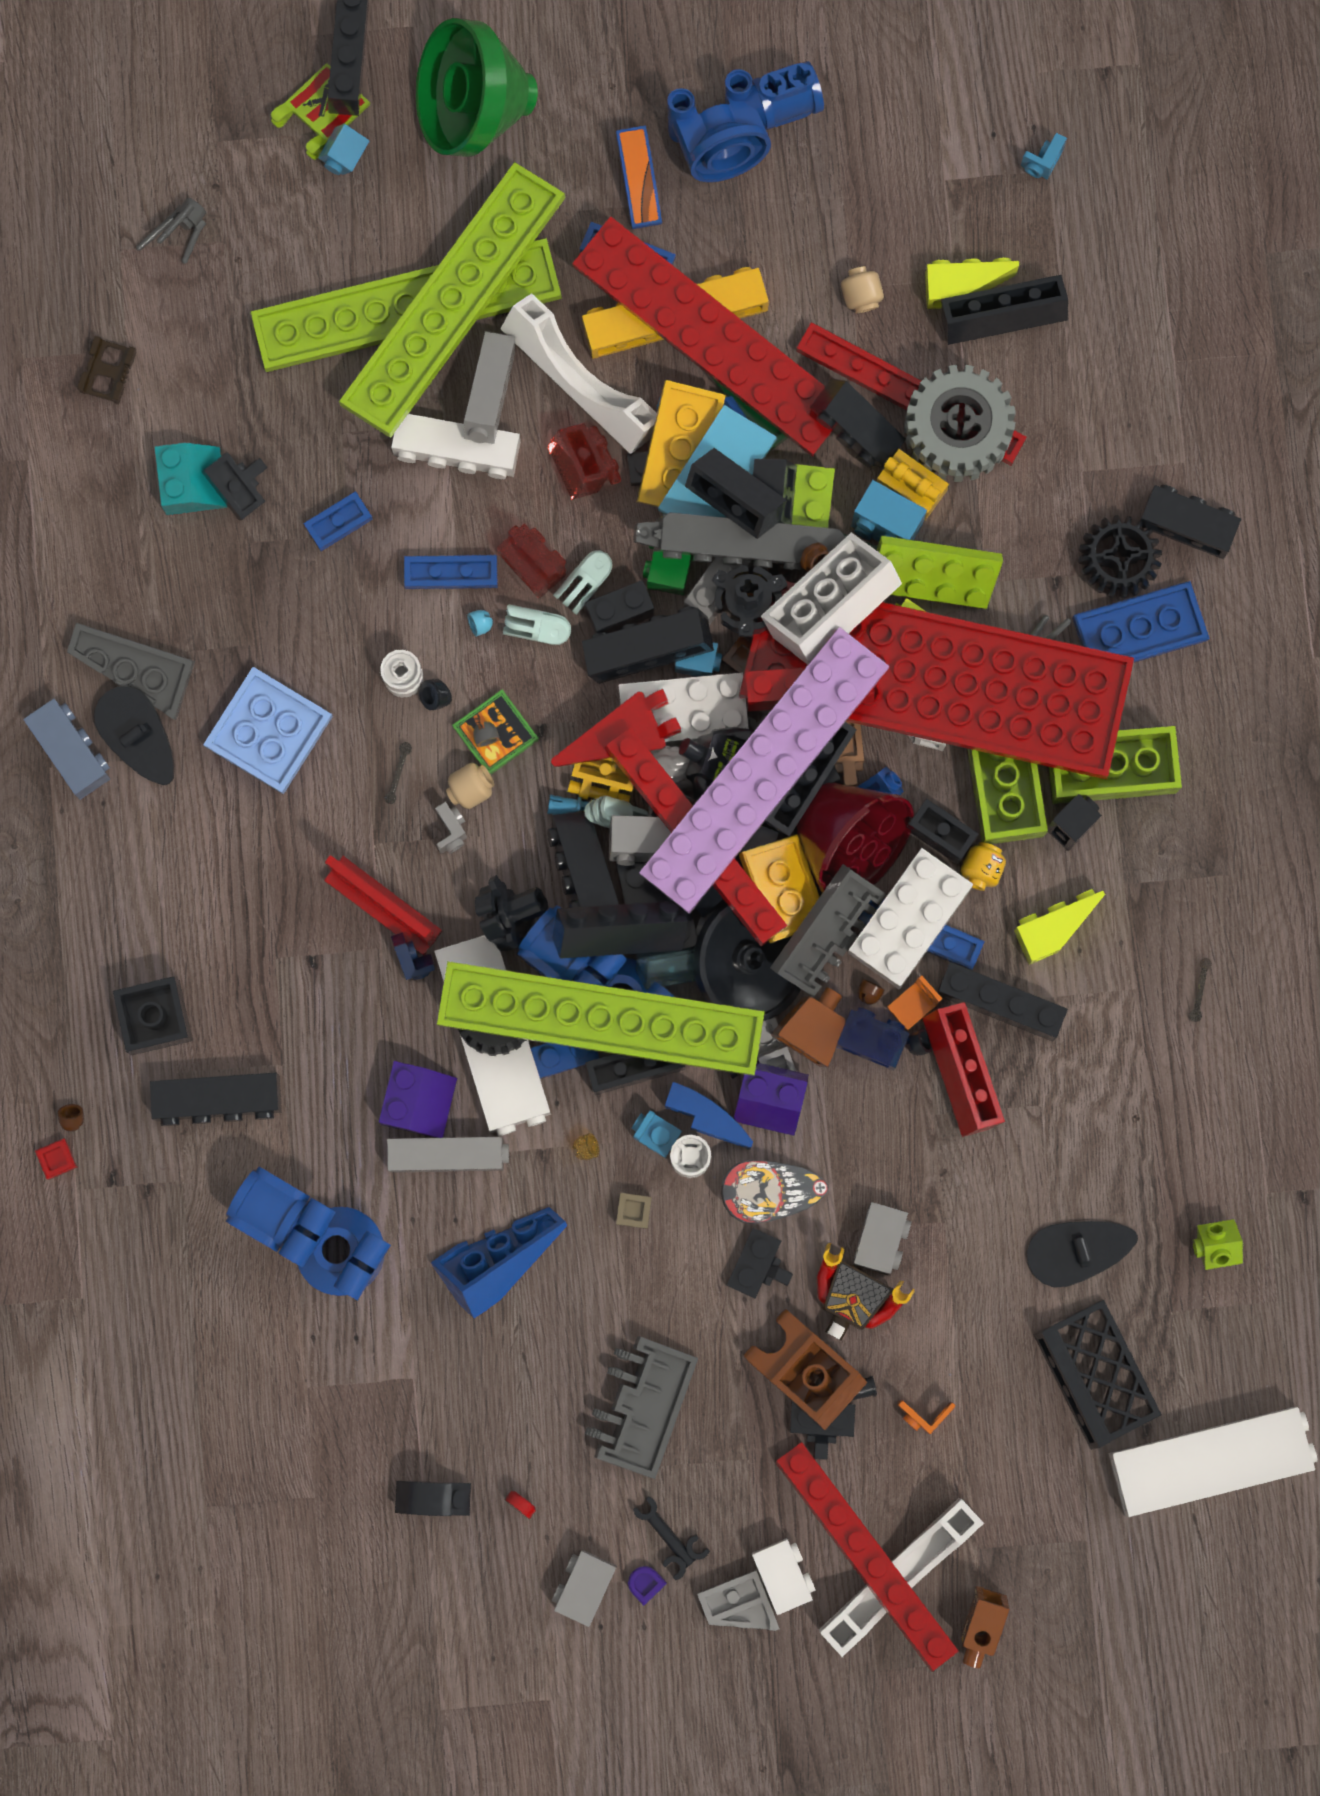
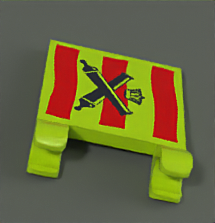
M328 63L316 72L285 103L276 107L271 112V122L277 128H282L294 113L317 134L316 137L306 144V154L313 160L318 158L335 127L342 124L349 126L358 117L329 113L328 90L331 66ZM362 94L359 115L370 106V102Z

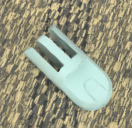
M600 550L590 552L572 571L553 596L558 599L575 578L580 580L562 602L568 607L585 586L590 588L572 610L577 615L584 607L585 602L589 601L611 573L612 559L606 552Z
M507 605L506 626L503 628V635L551 645H560L568 640L571 634V625L565 617L526 607Z
M601 796L596 800H591L584 810L585 816L590 822L609 828L612 815L649 817L646 810L632 806L627 801L610 796Z

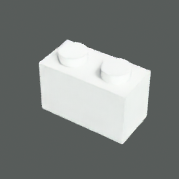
M786 1538L751 1553L777 1615L813 1600L810 1593L816 1590L809 1573L803 1575L801 1573L798 1562L803 1561L796 1542L789 1544Z

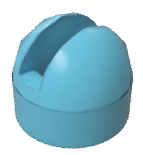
M476 610L467 614L469 626L476 637L490 631L493 620L490 618L488 611Z

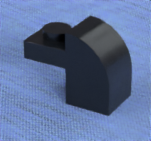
M396 1481L395 1513L428 1516H469L471 1483Z

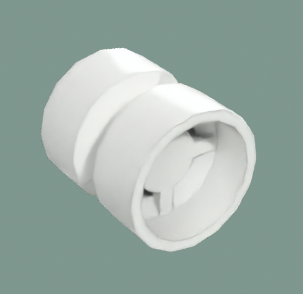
M395 650L388 653L383 659L380 666L381 676L389 692L403 698L410 697L420 690V686L424 681L423 671L414 654L406 650Z
M682 1136L676 1140L671 1148V1165L675 1172L682 1177H699L705 1173L710 1165V1147L700 1136Z

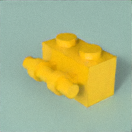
M898 449L894 456L887 460L884 465L885 468L878 476L876 482L925 508L927 512L924 520L926 521L947 492L949 483Z
M612 758L574 764L572 776L583 779V782L570 780L567 792L578 794L579 797H582L581 799L588 800V797L597 799L601 796H610L629 802L630 795L619 793V789L632 792L634 785ZM592 782L610 786V790L592 786Z

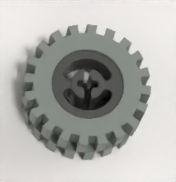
M957 365L948 366L947 373H942L940 368L933 372L930 380L925 377L920 382L919 389L914 390L911 396L904 424V433H907L905 441L907 448L913 449L912 458L917 462L921 460L924 463V467L928 470L939 472L938 476L943 480H946L947 475L954 476V482H962L964 476H969L971 481L978 479L980 472L984 471L985 474H988L993 470L995 463L999 464L1004 458L1011 442L1016 423L1013 422L1016 414L1015 407L1010 406L1012 397L1008 390L1004 393L1001 391L1003 383L998 378L993 382L988 380L990 372L984 369L978 375L972 373L974 366L965 365L964 371H957ZM953 403L968 404L965 405L962 420L964 425L961 439L969 436L971 431L974 430L978 434L969 440L959 441L952 439L955 438L958 422L956 419L959 412V404L953 406L947 413H944L942 410ZM970 406H972L978 412L979 415H975L973 409ZM941 428H945L948 435L952 438L945 435Z

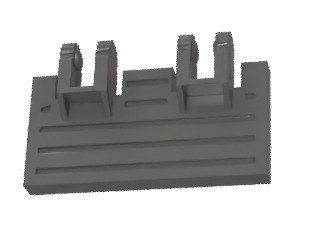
M843 864L770 968L815 997L822 987L814 981L815 978L818 977L825 983L829 981L831 977L822 968L827 962L839 967L842 961L832 954L835 951L843 957L858 936V934L851 930V927L854 926L863 931L866 925L858 917L863 911L869 915H874L877 909L869 904L870 900L879 905L886 894Z
M637 1336L633 1349L646 1353L644 1358L616 1348L614 1351V1355L617 1358L638 1363L635 1376L617 1367H609L607 1374L635 1383L634 1388L620 1383L611 1409L623 1413V1418L594 1408L592 1415L602 1421L607 1420L617 1424L613 1436L593 1427H587L585 1434L613 1444L612 1449L598 1444L594 1455L595 1458L655 1479L698 1358Z

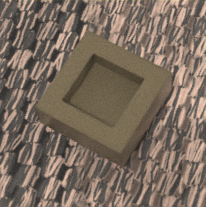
M620 1193L616 1225L648 1229L652 1197Z

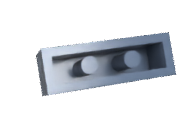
M54 698L23 720L74 795L81 800L111 779L106 773L110 766L100 753L97 755L93 754L89 748V745L93 743L83 728L80 730L76 729L72 723V720L76 717L66 703L60 705Z

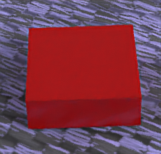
M65 1138L35 1150L47 1180L78 1168Z

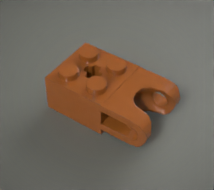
M784 1309L776 1318L777 1323L786 1332V1342L782 1349L776 1353H765L756 1346H751L743 1356L812 1420L826 1430L868 1382L816 1334L809 1330L787 1309ZM820 1378L823 1382L817 1386L815 1382Z

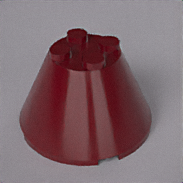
M837 783L822 784L794 829L796 835L798 834L803 851L821 892H824L843 864L875 885L889 871L903 851L911 833V830L907 828L909 817L913 818L914 812L910 802L897 794Z

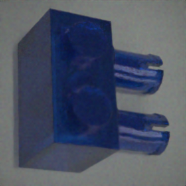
M858 1007L857 1011L851 1009L836 1048L894 1071L910 1033L904 1031L905 1026L890 1019L884 1023L874 1019L876 1014L860 1007Z

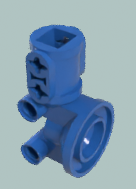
M809 61L794 64L767 73L762 78L757 77L754 79L745 70H733L728 73L725 79V104L712 106L700 114L696 110L692 92L683 88L675 89L669 94L667 99L668 132L670 138L679 143L689 170L696 180L719 182L734 178L752 169L766 157L771 148V141L766 130L824 110V99L818 77Z
M558 905L554 908H549L539 918L518 948L517 955L543 977L607 987L622 984L631 987L634 991L674 997L663 987L660 979L650 967L642 962H637V960L625 958L622 954L560 959L552 939L557 908H561Z
M258 1166L257 1170H252L234 1196L226 1213L228 1217L226 1222L276 1252L281 1248L278 1254L297 1264L305 1280L315 1289L335 1296L348 1295L358 1301L365 1288L379 1274L384 1262V1256L391 1246L383 1240L382 1234L374 1221L364 1213L353 1208H328L313 1198L308 1201L310 1196ZM334 1235L344 1237L350 1245L348 1258L339 1264L328 1262L323 1255L325 1242Z

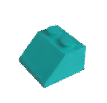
M192 443L155 446L161 507L166 515L227 508V504L201 472L221 456L220 447Z

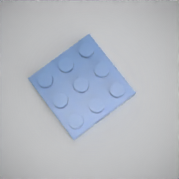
M252 667L203 745L284 794L333 716L323 708L255 667Z

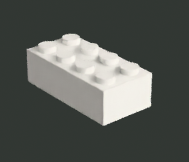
M851 532L763 613L761 618L776 641L809 665L839 627L850 633L892 594L902 582L889 559Z
M743 673L619 684L620 704H623L639 691L643 692L646 698L656 691L664 690L669 704L652 711L655 720L659 726L676 717L681 727V733L664 739L666 746L680 747L682 741L686 738L696 742L699 736L710 734L714 729L728 727L749 729L746 699L739 697Z
M921 848L852 944L848 954L897 989H900L972 889L973 883Z

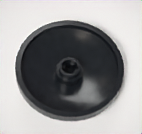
M728 904L721 905L704 923L694 950L695 978L704 999L708 1003L765 1011L763 1021L782 1013L793 1003L801 988L774 972L770 967L791 937L773 943L767 941L760 946Z

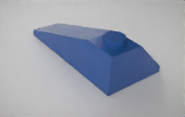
M548 1207L514 1221L512 1228L497 1234L495 1230L484 1233L486 1238L468 1245L467 1241L457 1244L433 1260L431 1264L457 1303L473 1318H476L506 1295L567 1227L565 1220Z

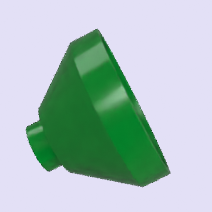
M451 18L443 21L435 28L423 49L416 79L417 116L423 136L434 151L450 156H475L507 131L522 116H528L532 113L538 97V87L534 76L531 73L525 72L522 65L487 24L478 20Z

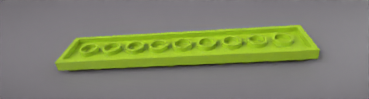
M514 162L339 401L340 406L391 438L565 199V193Z
M547 238L532 243L477 320L510 312L513 305L531 293L541 303L562 299ZM439 265L251 311L265 371L270 372L381 344Z
M447 961L437 1025L755 1076L765 1011Z

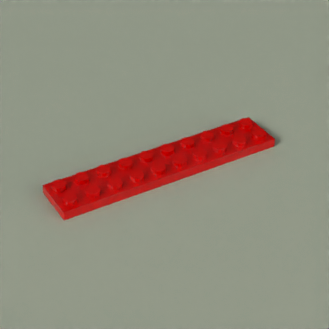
M611 216L572 263V267L812 457L833 432L832 429L825 428L816 420L818 415L810 408L825 387L821 382Z

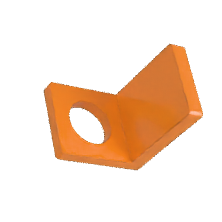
M921 975L912 986L888 1005L887 1009L908 1031L935 1008L942 1000V997Z
M903 1400L896 1404L906 1413L903 1417L905 1422L916 1431L921 1427L928 1434H931L956 1406L950 1402L929 1425Z

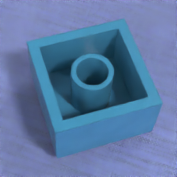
M872 480L854 511L851 527L855 528L854 532L858 536L866 540L873 538L879 542L881 536L914 540L923 525L927 510Z

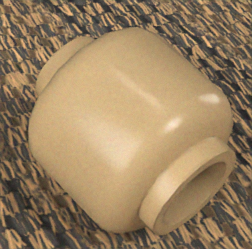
M866 266L849 270V277H846L841 282L847 308L855 309L856 314L879 308L878 303L883 300L884 293L878 273L867 271Z
M469 763L449 776V788L446 789V792L454 805L460 804L466 809H471L491 797L494 781L485 766Z

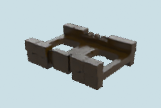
M95 336L89 352L92 358L90 357L86 368L87 372H82L77 389L80 393L93 395L119 404L125 388V379L128 378L127 374H129V369H131L137 353L136 348L131 346L128 348ZM107 347L123 351V356L118 366L102 362V357ZM101 375L114 380L109 394H102L92 390L96 376Z

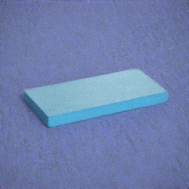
M724 405L659 505L658 511L663 514L671 512L727 518L685 487L691 465L715 448L753 475L754 459H764L777 440V437Z

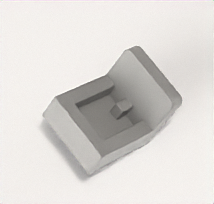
M444 802L435 809L451 835L437 843L436 846L441 854L445 851L451 854L464 845L463 840L467 838L461 826L465 820L456 806L450 809L448 804Z

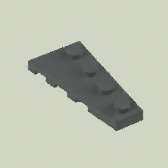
M79 623L75 624L67 653L113 680L121 687H133L142 691L150 699L154 707L172 719L177 720L195 661Z

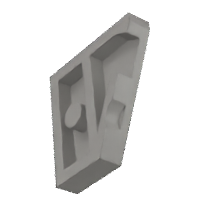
M757 1569L697 1593L709 1625L768 1629L773 1631L780 1629Z

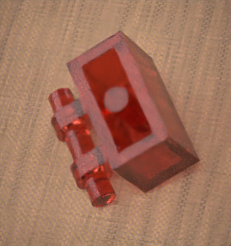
M585 423L559 429L547 446L571 500L598 493L607 479L611 485H615L622 480L618 472L620 467L616 459H612L607 449L608 441L605 435L600 434L597 426L587 428Z
M525 523L521 527L515 525L509 530V537L497 547L498 555L535 596L540 599L566 576V568L564 567L566 561L555 549L552 552L549 551L543 544L546 541L545 538L535 527L530 530Z

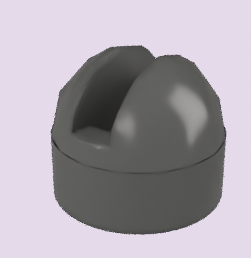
M485 721L484 728H481L478 724L473 731L477 747L488 746L500 740L498 731L491 722Z

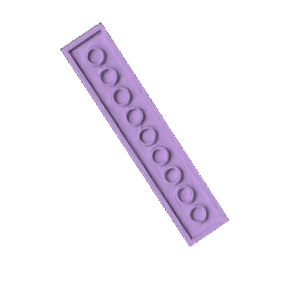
M839 627L639 874L687 913H690L889 669V665Z

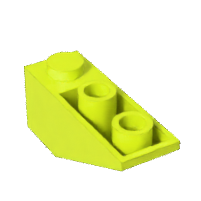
M997 258L993 262L966 259L962 263L936 260L932 264H927L925 272L927 309H941V299L988 290L1016 276L1019 261H1011L1010 258Z
M1091 889L1077 895V902L1066 906L1065 901L1047 908L1049 913L1038 918L1036 913L1020 919V926L1016 927L1014 932L1028 964H1033L1058 953L1104 897V891L1095 894L1094 890Z

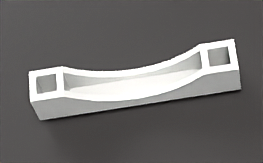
M532 293L512 306L500 329L506 335L514 336L515 344L630 454L650 440L657 413L642 398L616 391L591 374L566 344L554 314Z
M958 1498L892 1560V1563L910 1587L913 1588L984 1523L962 1499ZM865 1585L819 1629V1632L843 1657L887 1612L868 1586Z

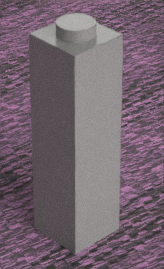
M485 332L464 419V439L472 440L476 443H495L515 356L514 336Z
M502 1137L387 1139L389 1172L503 1171V1163H509V1144H503Z

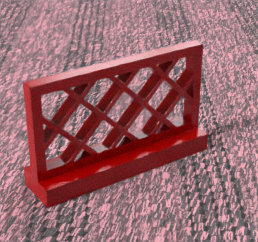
M330 855L325 861V864L331 871L324 879L327 884L395 935L403 932L406 942L413 941L415 950L424 956L443 932L439 927L346 857L342 856L338 861Z

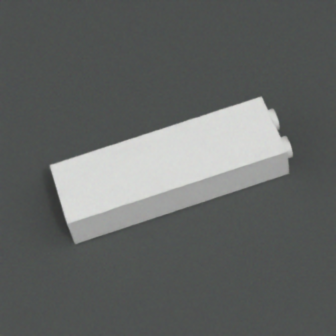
M485 935L434 951L443 981L445 979L447 961L506 971L501 951ZM461 1037L490 1133L497 1131L498 1136H503L515 1132V1126L527 1122L528 1127L546 1122L545 1116L551 1115L528 1040L524 1041L519 1049L510 1051V1054L489 1056V1054H481L476 1052L474 1048H470Z
M1291 1407L1108 1453L1124 1515L1132 1517L1314 1471L1317 1454L1312 1443L1308 1444L1305 1431H1309V1425L1305 1413L1300 1412L1298 1407Z

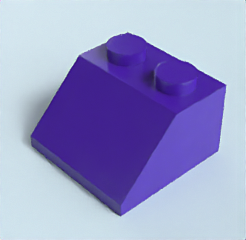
M394 1061L379 1123L383 1126L425 1136L443 1138L458 1078Z
M757 1062L755 1076L744 1074L734 1120L738 1123L794 1136L809 1074Z

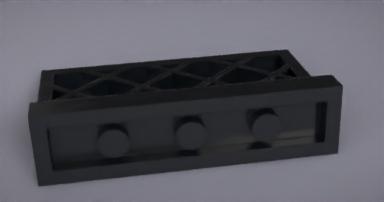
M1104 1300L1033 1334L1091 1450L1101 1448L1110 1443V1441L1162 1415ZM1097 1310H1100L1105 1320L1102 1332L1086 1327L1089 1315ZM1083 1318L1081 1325L1074 1323L1075 1321ZM1067 1325L1079 1329L1075 1346L1064 1343L1058 1330ZM1108 1329L1110 1330L1112 1336L1107 1334ZM1084 1332L1100 1337L1096 1353L1080 1348ZM1105 1339L1117 1344L1119 1353L1116 1361L1101 1356ZM1068 1349L1073 1351L1072 1356L1070 1355ZM1078 1353L1094 1358L1089 1375L1078 1371L1075 1365ZM1123 1358H1124V1360H1125V1362H1126L1127 1365H1125V1364L1122 1363V1359H1123ZM1099 1360L1114 1365L1110 1382L1094 1377ZM1120 1368L1131 1372L1134 1378L1131 1390L1115 1385ZM1082 1378L1087 1379L1086 1385ZM1092 1382L1108 1387L1103 1404L1092 1399L1090 1395ZM1137 1387L1139 1388L1141 1394L1136 1392ZM1114 1389L1129 1395L1124 1411L1109 1406ZM1134 1397L1145 1400L1151 1413L1143 1417L1130 1414ZM1097 1407L1102 1409L1101 1413H1099ZM1107 1411L1123 1416L1119 1429L1112 1433H1109L1104 1423ZM1128 1418L1135 1420L1134 1422L1126 1425Z

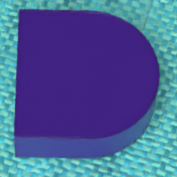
M641 1566L633 1570L628 1580L631 1593L643 1606L667 1584L653 1568L648 1566Z

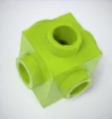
M1235 1219L1197 1225V1239H1193V1249L1196 1258L1202 1259L1205 1270L1243 1264V1243Z

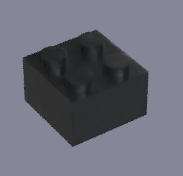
M175 976L113 991L125 1050L128 1054L133 1056L193 1041L180 980Z

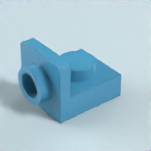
M1056 133L1051 142L1045 141L1038 156L1026 151L1021 166L1025 168L1029 175L1035 178L1043 177L1048 180L1065 148L1067 138Z
M649 1110L647 1115L641 1113L631 1128L636 1132L633 1139L665 1159L671 1151L673 1144L682 1133L680 1129L660 1118L651 1110Z

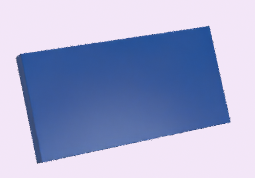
M1191 581L1082 612L1072 617L1081 646L1133 657V663L1203 643L1210 639Z

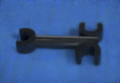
M648 1496L646 1500L651 1505V1511L643 1514L635 1507L633 1509L634 1514L641 1520H647L676 1556L667 1557L662 1565L666 1567L671 1562L678 1563L680 1571L673 1578L675 1581L679 1580L684 1576L688 1566L696 1559H704L708 1556L710 1550L706 1548L701 1553L693 1551L692 1545L699 1539L697 1535L692 1536L685 1547L656 1512V1501Z

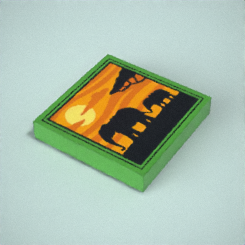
M503 689L452 725L479 764L485 766L491 775L539 741L537 735ZM485 721L491 722L495 725L500 740L488 746L477 747L473 735L476 725L479 724L481 728H484Z

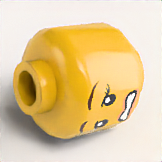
M979 842L978 846H971L968 849L961 867V874L965 879L973 883V889L984 891L986 887L998 885L1006 865V859L1001 854L1002 850L989 843Z

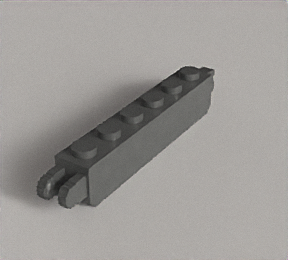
M670 512L660 516L656 522L636 523L633 540L634 543L654 547V552H663V558L681 559L682 554L693 555V561L712 562V557L724 558L723 564L742 565V560L754 561V567L772 568V563L784 564V570L802 571L800 561L802 552L806 547L819 542L826 546L829 553L845 536L839 529L778 523L756 539L729 518Z

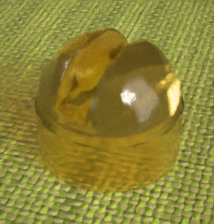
M591 1133L578 1137L572 1146V1149L577 1150L575 1156L580 1160H590L599 1156L598 1141Z

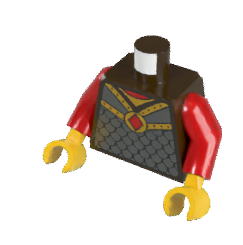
M831 1243L826 1245L823 1255L824 1259L818 1271L816 1282L817 1297L823 1304L822 1309L833 1315L825 1330L832 1337L842 1341L850 1325L859 1330L876 1328L890 1320L902 1305L907 1303L913 1296L914 1289L909 1294H904L900 1291L904 1281H899L893 1289L842 1261L843 1247L838 1255H833L829 1252Z

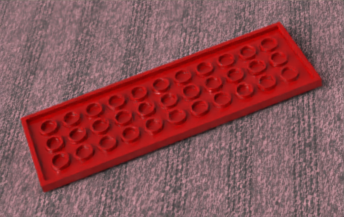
M786 581L788 586L781 592L782 596L796 583ZM773 597L770 607L775 603ZM884 602L848 633L889 665V669L874 686V702L860 703L846 720L847 722L1107 780L1133 667V657ZM762 618L757 619V622L763 621ZM769 630L760 634H754L739 697L748 699L746 672L805 668L808 665L776 641Z

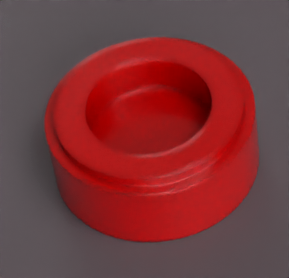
M514 1490L504 1499L528 1519L536 1512V1507Z

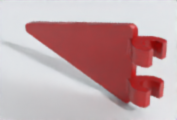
M664 690L656 691L646 698L643 692L635 693L553 757L551 760L552 765L560 767L612 758L605 750L606 745L629 728L633 729L649 751L665 748L666 742L664 739L681 733V727L676 717L659 726L655 720L652 711L669 704Z

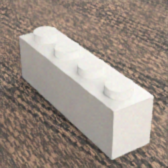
M408 414L395 431L391 448L393 455L398 456L397 459L403 462L415 463L416 460L428 462L429 466L435 468H446V465L458 467L459 471L468 474H475L477 470L488 472V476L492 478L506 479V476L514 477L521 441L520 434L497 430L494 444L476 443L472 440L464 439V424Z

